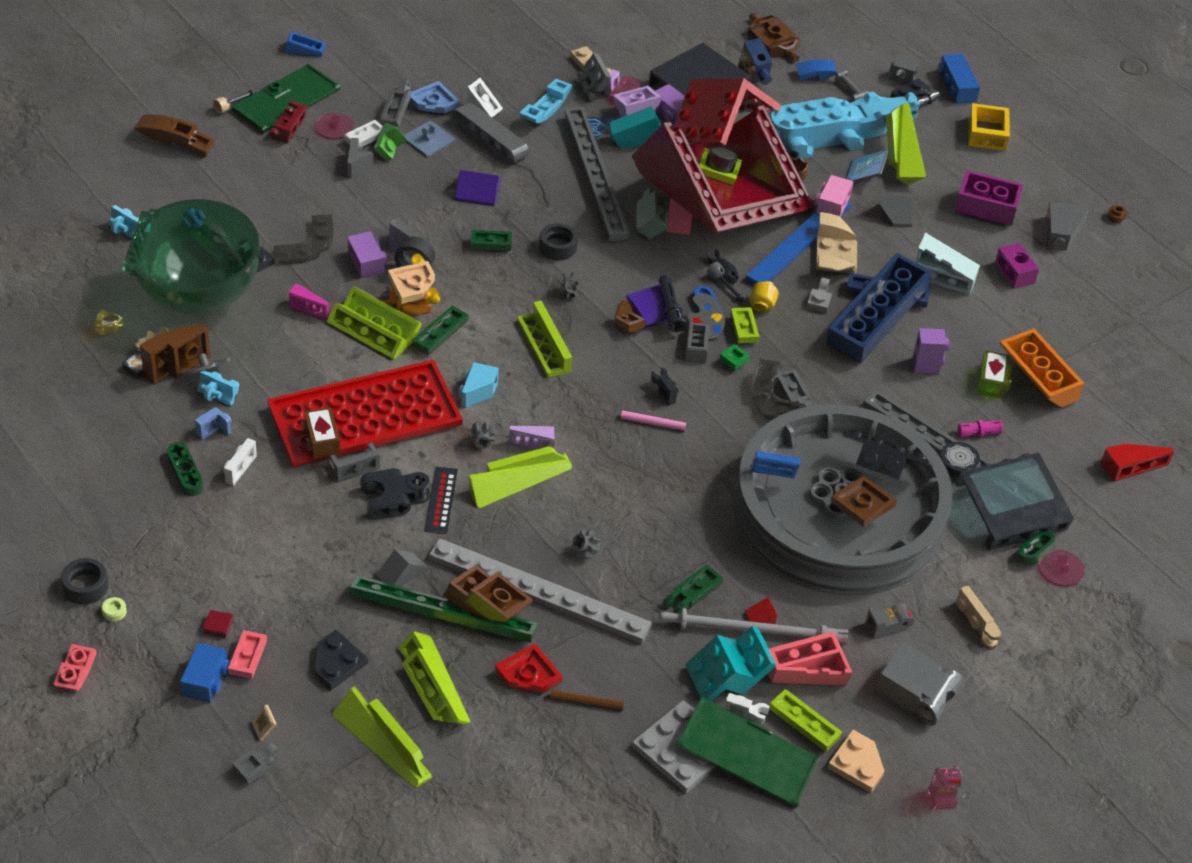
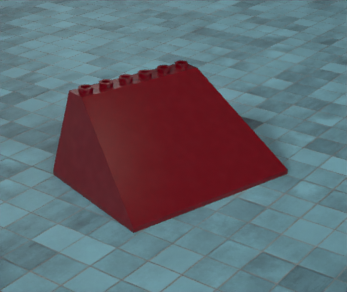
M764 106L756 107L753 112L733 124L726 145L715 143L688 144L682 130L672 131L670 129L672 126L671 122L663 123L632 155L635 166L642 176L714 233L815 209ZM714 146L724 147L735 152L738 156L737 159L742 160L734 185L704 176L699 164L705 148L710 151V148Z

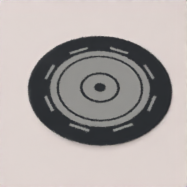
M951 442L946 444L941 450L943 462L954 470L974 469L979 465L980 455L978 451L967 443Z

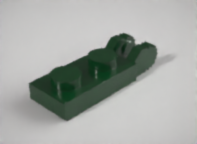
M705 565L678 585L665 598L663 605L669 608L680 598L682 602L676 606L674 613L682 614L683 608L688 610L689 607H693L720 586L724 578L711 567Z

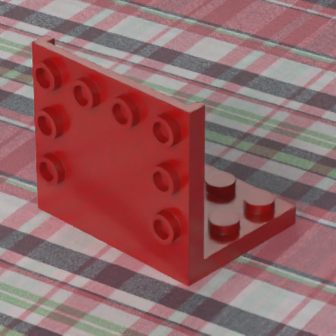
M745 78L691 79L672 131L682 130L688 143L726 145L737 113H751L758 106H764L767 113L779 112L781 104Z

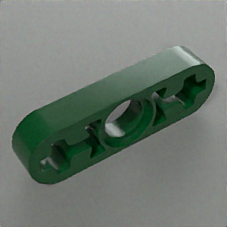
M181 442L170 444L167 448L168 460L183 492L188 496L199 495L203 491V480L187 446ZM176 452L181 454L182 458L178 459V455ZM183 466H188L191 468L187 472H182L179 470ZM190 479H192V482L195 486L189 484Z

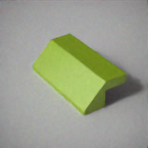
M352 286L343 305L335 303L326 321L392 359H396L412 344V339L417 336L423 324Z

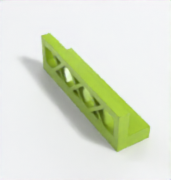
M542 301L533 302V313L517 316V322L545 375L549 378L571 372L572 356ZM532 320L536 323L534 327L525 324V322ZM534 334L543 336V340L534 339ZM545 348L547 350H550V355L541 353V349ZM551 362L559 365V368L549 369L548 365Z

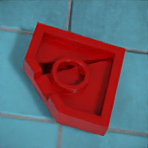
M535 643L495 664L497 674L508 687L543 693L561 683L563 679L560 672Z

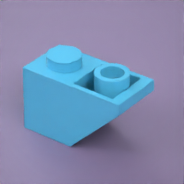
M473 363L471 370L466 372L465 385H461L459 390V398H462L461 407L467 408L493 397L498 384V367Z

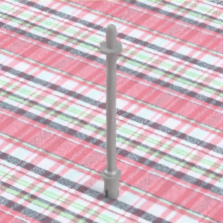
M683 608L682 614L662 612L659 615V619L663 622L681 623V630L685 629L686 624L744 631L748 630L751 626H755L763 633L808 638L834 631L838 642L846 645L848 635H846L848 634L847 629L827 628V625H821V627L813 629L687 615L685 608Z

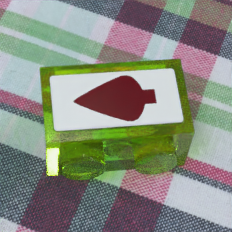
M985 350L980 367L977 394L1002 399L1004 391H1009L1011 379H1008L1007 376L1010 377L1013 364H1009L1010 355Z

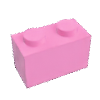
M833 175L830 176L828 182L824 181L821 193H818L815 202L818 205L817 213L823 212L841 217L851 196L853 181Z

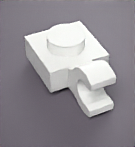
M729 693L725 704L726 710L746 720L748 718L752 719L758 724H764L766 717L759 713L768 714L770 707L765 703L752 705V700Z

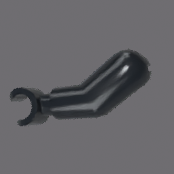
M715 249L714 251L716 259L711 258L708 253V262L710 264L719 262L724 268L726 280L730 284L737 283L739 273L736 267L726 259H722L719 250Z

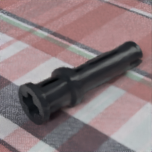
M662 275L658 281L666 306L664 315L668 318V330L679 332L686 327V322L682 318L683 310L677 303L671 276Z

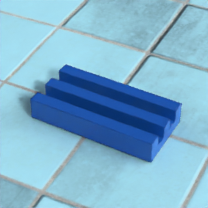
M756 451L753 463L750 464V472L794 479L801 462L800 458Z

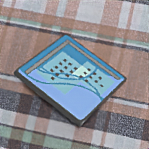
M888 149L854 158L847 180L854 183L882 175L889 152Z

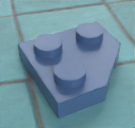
M439 81L411 92L409 100L417 110L447 113L460 107V101Z

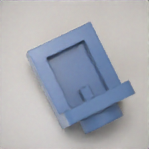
M215 407L195 420L196 435L203 440L219 429L226 435L232 433L231 418L227 413H223Z

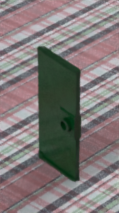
M306 64L231 106V110L259 132L265 133L273 128L272 125L278 121L286 107L295 110L294 107L288 105L289 101L306 105L308 108L337 92L341 87L337 82L310 64Z
M701 697L680 738L676 740V747L794 808L800 805L799 801L819 759L818 756L773 734L770 730L750 720H746L704 697Z

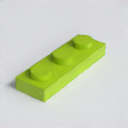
M786 689L769 705L771 711L825 752L842 736L841 730Z

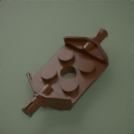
M755 12L749 15L752 23L749 26L748 36L753 33L757 38H761L763 44L770 50V57H790L793 62L799 61L800 56L795 51L800 47L801 39L778 17L774 15L758 17Z

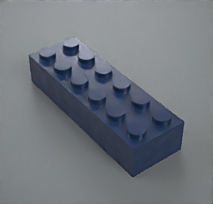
M896 253L828 328L826 344L862 363L928 289L932 271Z

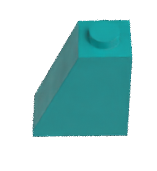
M653 106L610 122L611 130L609 135L612 142L616 141L619 148L641 147L661 126V123Z

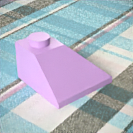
M649 86L613 95L621 118L653 106L655 110L662 100L661 96Z

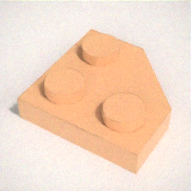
M428 261L388 270V277L402 304L422 299L435 281V274Z
M852 730L828 765L829 770L869 793H872L884 774V768L875 742L855 730Z

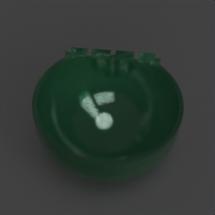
M190 199L174 202L159 209L150 208L149 211H142L140 213L121 269L129 272V276H135L143 290L154 301L169 310L189 315L213 313L237 301L252 283L260 258L258 232L250 218L242 211L229 204L215 200Z

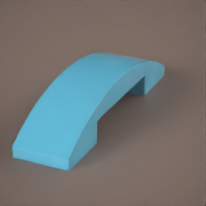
M555 79L547 86L546 94L533 106L528 104L519 113V116L535 123L547 120L562 105L572 89V85Z

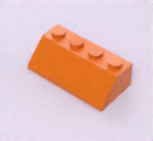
M1035 329L1000 341L999 344L1050 401L1060 407L1079 401L1084 382Z

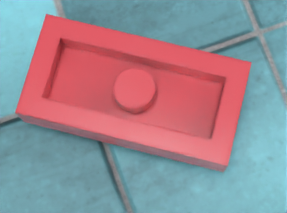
M243 630L228 667L230 675L253 679L267 643V635Z

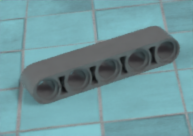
M468 102L453 110V118L459 126L508 163L514 164L529 155L528 146L524 141L473 103Z

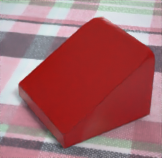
M769 597L762 599L745 610L749 622L776 624L777 612Z

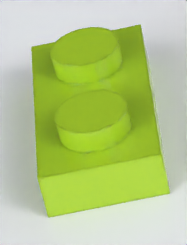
M731 308L730 316L738 344L759 342V333L752 308Z

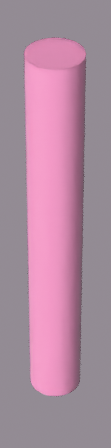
M622 410L621 419L680 431H685L686 429L685 422Z

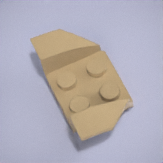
M820 212V224L816 242V270L856 274V235L837 215Z

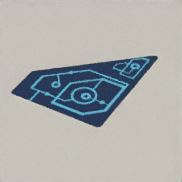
M587 117L595 140L611 129L610 122L621 117Z

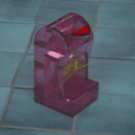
M953 766L952 768L937 767L928 787L934 810L956 808L958 803L956 795L961 787L962 780L958 766Z

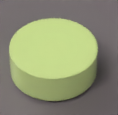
M117 597L105 600L101 606L103 617L112 622L121 620L127 612L125 602Z

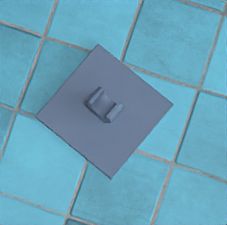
M431 120L404 135L408 139L407 143L427 158L456 142L453 136Z

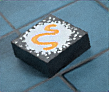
M139 351L122 362L123 368L137 379L143 375Z

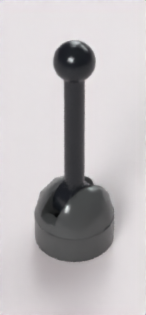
M719 262L711 264L706 271L709 277L713 280L721 279L736 296V300L739 302L743 301V294L738 293L723 277L725 271Z

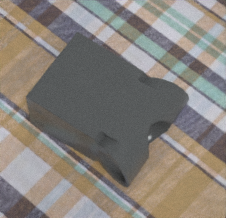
M903 642L882 671L874 693L911 713H916L918 718L926 725L934 726L945 711L946 702L955 696L964 679L957 671L942 668L941 664Z

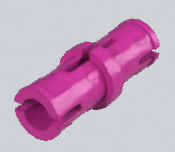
M977 420L974 423H960L957 425V433L960 438L967 436L984 437V435L1002 434L1003 432L1001 420L988 422Z

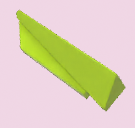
M904 103L895 107L892 112L886 115L889 165L897 169L896 179L910 185L924 179L926 173L909 103Z
M548 446L487 463L485 473L469 475L468 490L477 508H482L571 470L572 464L565 453L559 454L554 448Z
M413 631L398 646V649L406 658L402 665L431 717L437 721L469 724L471 721L433 639L429 635Z
M351 688L333 711V717L413 787L416 788L432 779L431 773L420 762L423 758L420 749L381 702L375 699L368 705L357 688Z

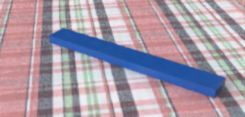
M850 202L847 203L841 217L851 208ZM815 212L746 275V281L755 285L758 282H771L817 240L820 214Z

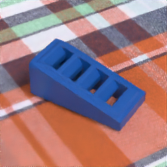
M290 31L284 52L322 57L326 43Z

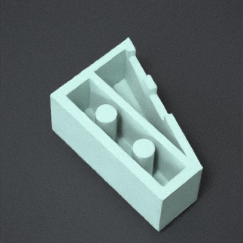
M927 233L924 234L920 243L915 263L932 271L929 283L970 295L980 267L977 263Z

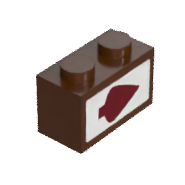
M331 407L305 411V421H301L303 435L307 434L308 436L305 437L307 451H312L313 459L329 457L333 454L335 456L340 455V439Z

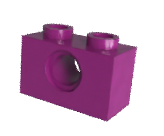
M1020 243L998 248L995 264L1013 288L1035 284L1039 273L1038 265L1031 259Z

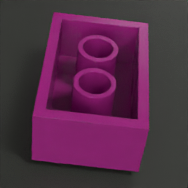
M966 170L955 212L1012 226L1023 184Z

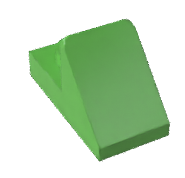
M386 123L382 128L374 149L388 162L393 159L397 147L406 143L408 139L397 127Z

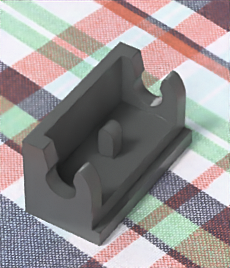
M372 442L367 444L369 449L360 454L337 460L334 454L329 456L331 459L329 467L338 483L380 469V454Z

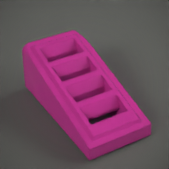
M295 284L289 291L290 308L324 320L328 319L329 302L298 284Z

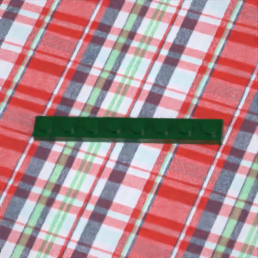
M357 575L349 590V595L356 596L362 600H371L385 606L390 605L401 608L407 612L424 614L427 617L439 618L452 624L458 623L475 630H484L498 636L514 638L520 642L531 643L537 632V622L518 617H512L507 622L485 619L460 608L446 598Z

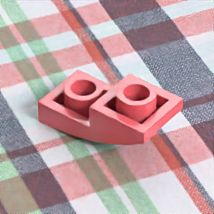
M71 644L65 663L61 662L54 687L79 691L91 669L97 653L96 650Z

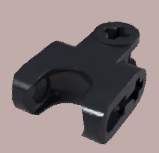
M391 468L363 474L360 478V486L364 493L381 495L369 500L367 504V514L372 520L405 515L410 511L412 504H422L430 498V489L428 488L430 479L428 475L422 472L402 475L401 470Z

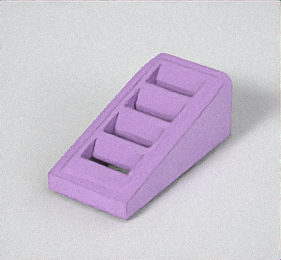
M510 426L509 444L535 450L548 446L554 448V427Z

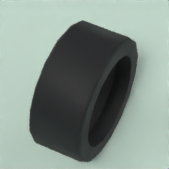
M553 223L542 229L539 247L543 255L554 260H565L576 253L578 234L574 228L562 223ZM553 238H561L567 240L569 243L564 245H555L550 243L548 240Z
M415 236L406 237L401 240L394 253V260L398 267L412 265L411 258L405 253L408 250L419 253L425 259V262L428 261L432 267L435 260V251L428 241Z
M79 558L65 566L61 573L63 592L74 603H93L102 598L109 587L107 570L96 559ZM82 574H93L99 577V580L90 587L78 588L71 585V581Z

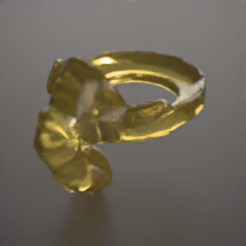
M102 309L94 320V330L99 335H106L110 330L117 331L124 324V318L119 314L107 313ZM107 316L118 318L114 322H108L103 319Z

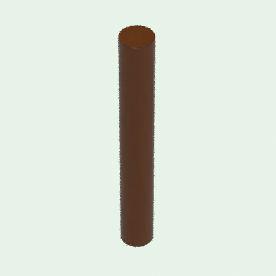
M551 690L550 699L616 710H623L624 701Z

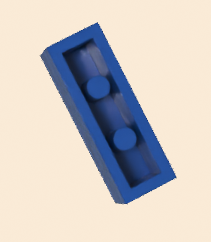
M964 54L942 55L941 62L938 64V71L942 75L944 84L947 85L950 96L953 97L955 103L977 102L980 86Z

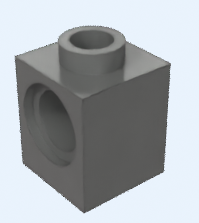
M898 55L896 61H892L889 72H892L890 80L903 84L913 81L917 75L919 61Z

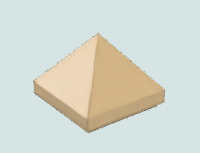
M265 705L251 720L259 740L262 741L277 725L268 705Z

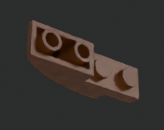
M146 114L140 118L134 127L135 131L170 146L173 142L204 157L208 155L215 144L214 138L197 131V125L169 116Z

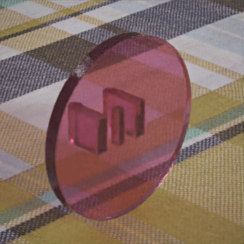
M328 113L317 119L315 129L320 136L326 139L338 140L343 139L344 134L354 130V122L347 115Z
M1053 550L1039 562V571L1043 578L1051 584L1060 587L1077 585L1083 579L1085 573L1081 560L1076 555L1065 550Z

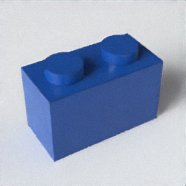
M201 643L197 644L180 681L182 696L211 703L214 694L219 693L221 678L223 674H227L230 660H227L226 649Z

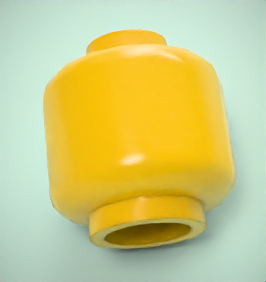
M769 281L756 283L749 298L752 308L762 313L772 310L779 295L778 289Z

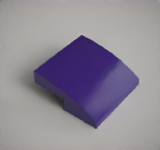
M660 284L626 295L633 313H638L640 317L646 319V327L644 328L668 321V318L664 315L666 306Z

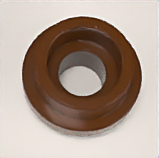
M1115 205L1108 209V217L1112 222L1121 223L1127 218L1128 212L1124 207Z

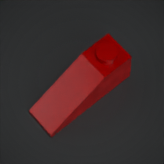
M1123 443L1106 448L1100 464L1115 482L1168 466L1174 454V449Z

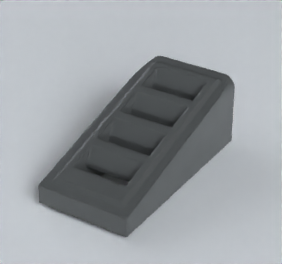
M689 322L685 357L687 362L706 363L710 324Z

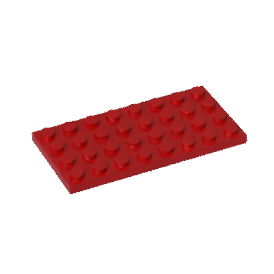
M434 359L267 399L268 408L292 467L330 458L313 459L312 451H307L305 437L308 436L307 434L303 435L301 421H305V411L331 407L340 439V455H336V457L369 449L367 444L371 442L377 447L463 425V418Z

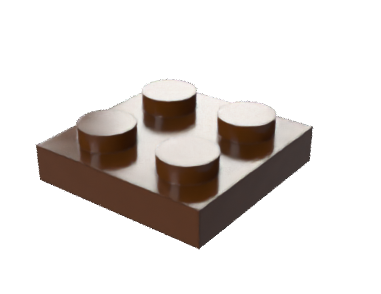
M862 476L831 497L833 505L863 527L896 507L897 502L894 497L865 476Z

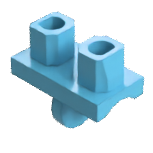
M116 205L111 206L112 215L108 222L111 230L116 234L122 232L130 238L138 240L140 232L146 229L147 221L142 217L137 218L133 216L132 212L127 208L121 209Z
M205 370L200 372V384L197 391L203 393L205 399L209 401L216 399L229 406L234 404L235 395L239 390V382L234 380L227 381L217 372L210 373Z

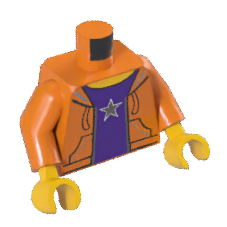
M415 254L411 258L412 264L425 262L420 254ZM391 281L389 282V293L379 296L380 300L390 306L393 305L395 309L415 317L431 313V303L436 305L440 302L439 292L436 288H430L422 299L402 304Z

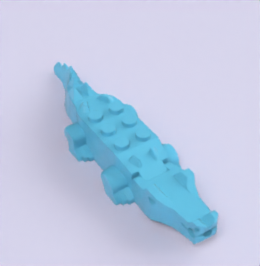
M868 92L863 98L851 103L829 97L782 105L779 112H770L769 117L787 153H793L796 159L799 157L806 159L812 158L814 149L844 144L850 151L863 149L864 139L884 135L887 132L886 115L892 112L895 107L909 103L912 118L915 119L920 102L917 101V97L912 92L907 93L905 97L895 98L880 97L875 92Z

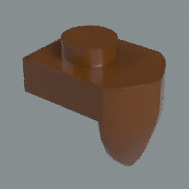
M623 299L616 311L615 325L628 333H633L638 329L646 327V319L633 313L629 302Z

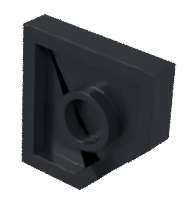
M336 629L317 642L315 676L331 691L368 664V657Z

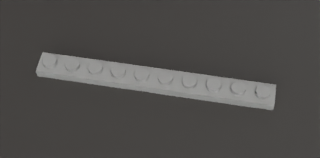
M441 538L429 554L430 561L460 573L466 572L474 565L480 567L490 576L498 572L532 598L533 602L641 645L652 626L651 621Z

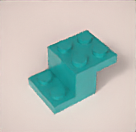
M751 626L737 640L716 635L685 664L700 697H704L711 702L725 689L745 694L777 665L758 627Z

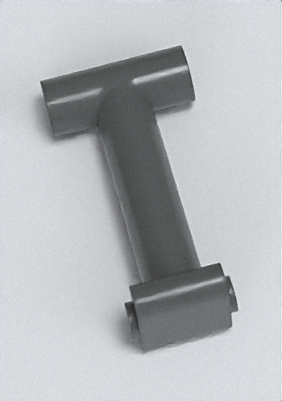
M847 70L836 74L835 82H842L852 92V102L863 98L869 92L868 90L861 92L847 78Z

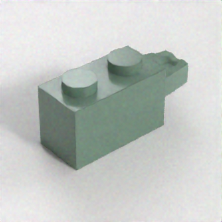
M648 188L644 191L643 198L637 201L636 227L640 234H644L650 240L668 229V201L656 190L652 191L651 188Z

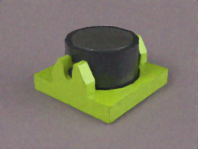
M714 146L710 148V151L709 149H704L699 166L704 176L734 185L742 160L737 159L738 156L735 152L724 147Z

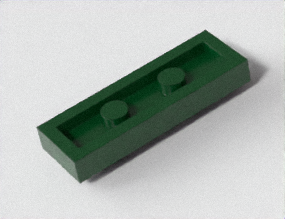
M452 305L412 339V346L430 355L468 321L469 315Z

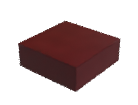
M210 610L202 628L203 633L227 638L234 620L233 614Z

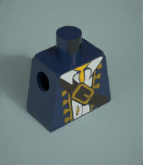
M761 38L744 42L738 67L750 75V83L762 82L763 85H767L772 81V77L769 74L772 67V59Z

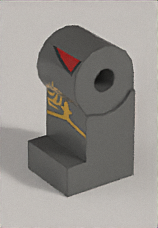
M898 603L892 607L880 610L878 606L869 608L865 623L875 639L910 628L914 623V619L904 603Z

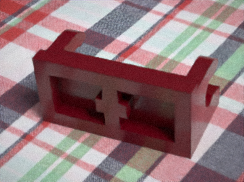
M289 101L288 105L294 107L295 110L286 107L278 121L272 125L273 128L269 131V135L289 143L305 120L306 105Z

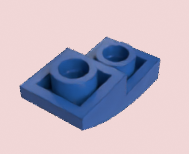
M816 59L796 64L801 81L817 75L822 80L837 74L834 60Z

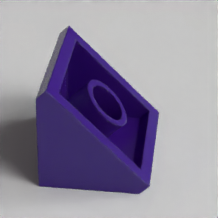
M460 170L455 201L495 206L501 177L499 175Z

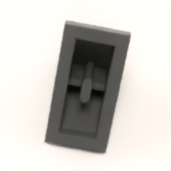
M394 549L376 574V578L381 582L402 586L427 571L428 567L413 552Z

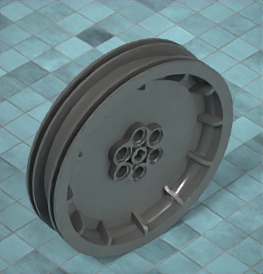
M816 405L796 409L778 416L764 425L750 440L740 464L734 501L735 516L742 536L752 551L766 565L783 577L802 586L832 594H873L907 583L919 575L932 562L941 545L945 526L951 511L952 486L945 465L936 451L919 434L901 422L884 414L860 407ZM850 430L862 433V438L871 440V437L884 441V446L892 448L894 444L906 449L904 453L913 455L914 452L927 456L926 460L930 461V466L927 467L906 460L899 480L856 465L863 444L846 439L842 434L843 432L849 433ZM756 451L800 458L801 465L794 479L750 472V464L753 463ZM862 476L868 478L897 500L896 507L865 527L831 503L832 495Z

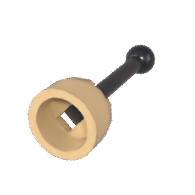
M251 89L248 93L230 100L224 97L214 99V109L218 114H222L228 111L231 103L249 97L256 92Z

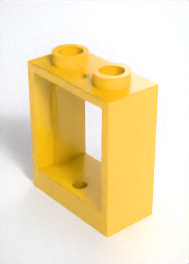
M972 103L968 118V146L1006 151L1010 137L1009 108ZM977 121L1002 124V131L977 128Z

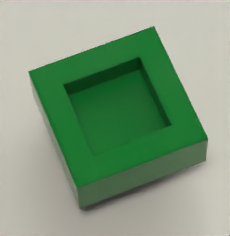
M734 344L720 353L719 360L735 371L749 362L750 355Z

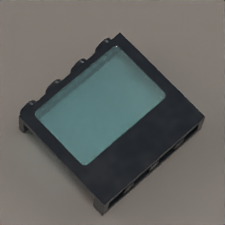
M1039 452L1034 454L1026 453L1014 459L1006 458L994 464L986 463L975 469H964L960 472L955 482L956 487L966 486L990 534L985 542L988 551L1027 541L1039 532L1054 534L1068 530L1074 520L1069 507Z

